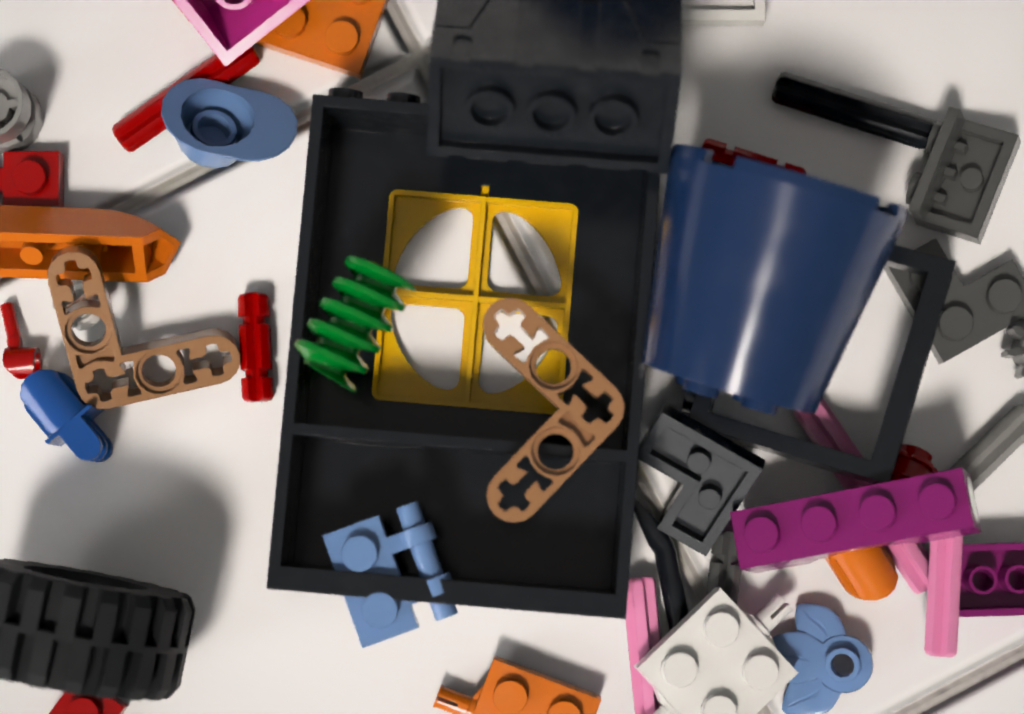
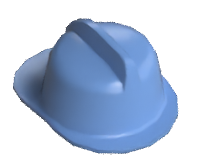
M196 78L183 80L171 87L162 101L161 116L166 129L175 137L181 151L191 161L203 167L221 168L227 167L238 160L259 162L274 158L290 148L297 136V119L291 107L279 97L263 91L228 85L210 79Z

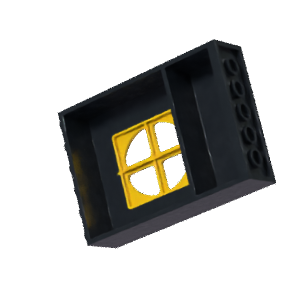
M330 88L328 95L313 94L266 589L368 597L373 593L382 592L390 595L394 600L626 619L645 364L641 360L651 296L660 173H649L647 170L629 169V171L587 168V165L569 164V166L526 163L527 161L509 159L508 162L466 159V156L448 155V157L427 156L428 104L420 103L421 98L410 93L392 92L386 94V100L363 98V92L350 88ZM453 209H465L472 214L473 226L467 283L461 288L413 285L416 287V291L397 288L395 292L405 305L451 308L463 313L464 330L460 377L455 388L449 390L441 389L423 379L404 357L393 330L392 332L373 329L370 334L382 347L379 353L360 350L358 353L369 367V370L366 374L347 371L345 374L356 387L355 393L304 363L305 359L295 348L294 343L297 339L316 342V336L306 324L309 318L325 321L330 319L321 308L319 302L322 297L342 299L341 295L332 285L334 277L355 278L344 263L347 256L370 259L395 273L399 259L406 246L415 234L429 221ZM506 212L519 216L543 238L555 259L559 271L561 288L554 296L504 293L493 291L489 287L488 270L492 223L497 214ZM508 297L522 300L540 316L553 318L557 323V332L617 388L623 397L625 406L622 420L609 436L531 517L516 523L503 521L494 515L487 501L488 485L503 466L558 409L526 379L514 387L499 393L484 392L479 386L484 315L490 305L499 299ZM385 308L383 314L392 324L391 314L393 310ZM556 350L548 351L536 368L540 379L549 384L563 382L571 371L570 361L567 356ZM581 371L573 387L558 395V397L568 405L575 394L587 407L582 415L586 422L591 424L597 418L605 423L609 422L613 416L609 414L607 408L612 400L604 393L597 399L591 397L582 386L592 379L584 371ZM549 435L538 446L539 460L549 469H562L572 460V445L562 435ZM524 457L517 465L518 468L525 470L527 474L515 485L505 480L498 487L503 494V498L498 505L506 512L513 506L521 511L529 506L530 502L526 499L525 493L535 481L538 482L542 491H545L552 484V480L536 472L528 457ZM418 501L425 522L432 521L437 538L433 539L432 542L443 572H450L453 580L440 579L444 593L433 597L426 580L431 578L419 576L410 548L394 554L402 574L400 576L334 570L322 535L380 515L388 537L403 531L396 508Z

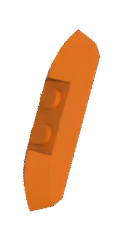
M0 205V277L48 279L47 272L52 257L60 249L67 246H82L90 249L97 256L105 281L148 283L166 274L181 244L179 240L153 223L120 211L97 208ZM76 260L67 261L65 272L59 274L61 279L83 280L84 275L91 272L89 268L79 269Z

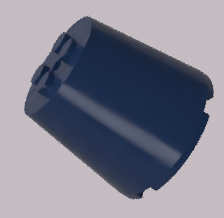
M673 144L670 167L667 174L641 362L677 376L675 382L683 385V389L703 396L718 399L719 392L722 390L732 393V399L740 401L742 406L771 415H776L779 406L801 412L816 413L904 227L909 210L893 203H889L888 207L878 206L880 197L792 170L739 156L736 157L733 167L712 160L714 151L690 145Z

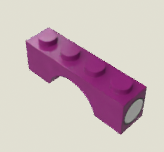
M963 468L730 512L740 570L752 573L809 564L821 558L856 550L896 544L925 543L982 532L971 476Z

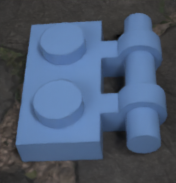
M418 501L396 508L403 531L388 537L380 515L322 535L334 570L400 576L402 574L394 554L410 548L419 576L431 578L426 580L432 597L444 593L440 579L453 580L450 572H443L432 542L433 539L437 538L432 521L425 522ZM382 592L373 593L368 597L344 596L362 648L420 627L412 605L418 602L394 600L390 595ZM430 603L436 621L458 613L456 605Z

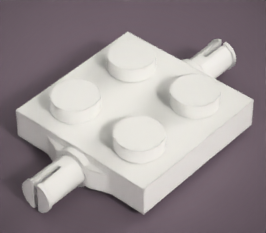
M715 587L634 665L635 669L653 687L657 700L661 704L653 714H757L798 674L796 669L777 650L774 640L770 635V632L789 613L794 611L791 605L785 603L786 600L778 593H775L774 597L753 616L742 611L721 588Z

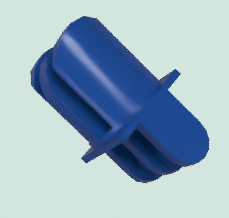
M51 369L38 370L26 377L21 384L20 398L24 403L27 413L48 437L45 440L47 444L62 446L66 443L79 459L99 463L111 457L113 444L94 421L104 409H96L92 404H86L81 400L72 377Z

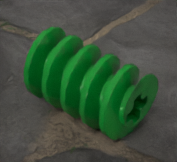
M347 256L344 263L355 278L334 277L332 285L341 295L342 299L322 297L319 304L330 319L325 321L309 318L306 324L316 336V342L297 339L294 346L305 359V364L355 393L356 387L345 374L347 371L367 373L369 367L358 355L359 351L379 353L382 347L370 334L371 331L376 329L392 332L394 326L383 314L385 308L404 312L407 306L395 293L397 288L413 291L417 289L401 276L370 259Z

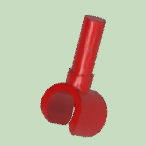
M4 303L0 305L7 335V347L3 353V365L15 378L26 379L28 375L42 370L41 352L39 347H23L14 303Z

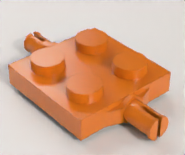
M494 656L485 682L474 693L473 697L441 684L433 707L452 714H596L601 702V695Z

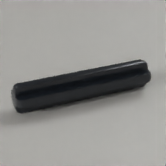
M782 72L778 76L772 92V100L777 104L917 149L926 148L930 131L935 123L932 118L788 72Z

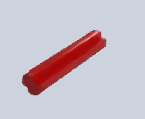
M250 47L226 67L214 54L114 124L112 127L114 136L125 150L134 152L166 129L161 116L162 101L171 87L183 80L196 78L220 81L229 85L258 65L260 61L258 54L253 47Z

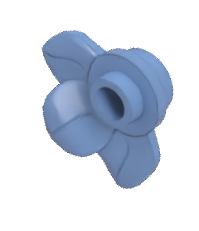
M800 603L797 605L795 613L797 631L785 632L773 637L777 650L798 672L789 682L783 698L782 710L786 714H824L834 707L841 693L857 691L868 682L873 672V657L863 641L854 636L847 635L839 615L833 610L819 604ZM846 654L853 660L854 669L852 673L843 675L835 670L833 660L836 655Z

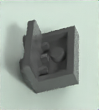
M949 107L943 122L936 121L930 131L926 145V152L930 155L923 173L916 172L907 189L906 204H909V211L916 224L981 244L1021 144L1019 135L965 120L961 109Z

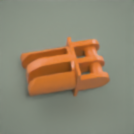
M884 546L825 557V560L845 591L857 599L877 601L888 597L896 587L898 581L896 566Z

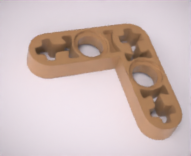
M67 246L60 249L52 257L47 272L48 285L76 389L81 400L86 404H92L96 409L115 408L221 384L230 380L237 373L240 366L239 345L235 337L228 331L220 328L204 329L122 348L104 274L97 256L88 248ZM76 260L79 269L89 268L91 273L84 275L83 279L85 298L88 299L97 294L99 301L82 300L70 307H66L65 301L74 302L76 297L71 279H61L59 274L65 272L67 261ZM83 314H94L103 320L106 326L105 334L94 342L80 340L72 329L73 321ZM217 344L220 352H230V354L223 357V366L212 368L209 360L197 361L192 363L194 374L184 375V358L180 350L189 348V360L205 356L207 345ZM164 355L174 362L176 370L170 379L164 382H155L145 376L142 370L144 362L151 356ZM124 362H134L133 377L138 387L129 388V377L113 381L112 389L108 393H102L99 385L89 386L88 383L94 380L95 370L104 369L108 377L125 375L126 365Z
M508 297L499 299L490 305L485 313L483 320L485 338L493 349L558 409L503 466L488 485L487 501L494 515L503 521L516 523L531 517L609 436L622 420L625 406L623 397L617 388L533 308L520 299ZM501 312L509 317L513 316L516 312L521 313L524 316L521 322V329L532 341L538 330L548 337V339L540 342L532 349L525 363L515 356V354L524 350V346L515 337L509 335L502 341L495 335L500 328L495 318ZM546 351H560L569 359L571 371L563 382L549 384L538 376L536 361ZM581 371H584L592 379L582 386L591 397L597 399L604 393L612 400L607 408L609 414L613 416L609 422L605 423L599 418L593 420L591 424L586 422L582 415L587 407L575 394L568 405L558 397V395L573 387ZM554 434L567 438L573 448V456L570 463L564 468L557 470L544 466L538 457V446L541 441L547 436ZM524 457H528L536 472L552 480V484L545 491H542L538 482L535 481L525 493L526 499L530 502L529 506L523 511L513 506L506 512L498 505L503 498V494L498 487L505 480L512 485L517 484L527 474L525 470L518 468L517 465Z

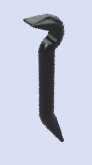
M635 498L634 514L648 545L654 552L670 631L689 613L676 547L669 535L657 529V520Z

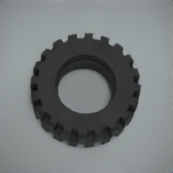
M0 559V679L28 684V686L42 689L59 690L64 693L77 695H92L99 698H122L133 701L168 699L181 685L196 612L191 596L178 590L130 578L60 565Z

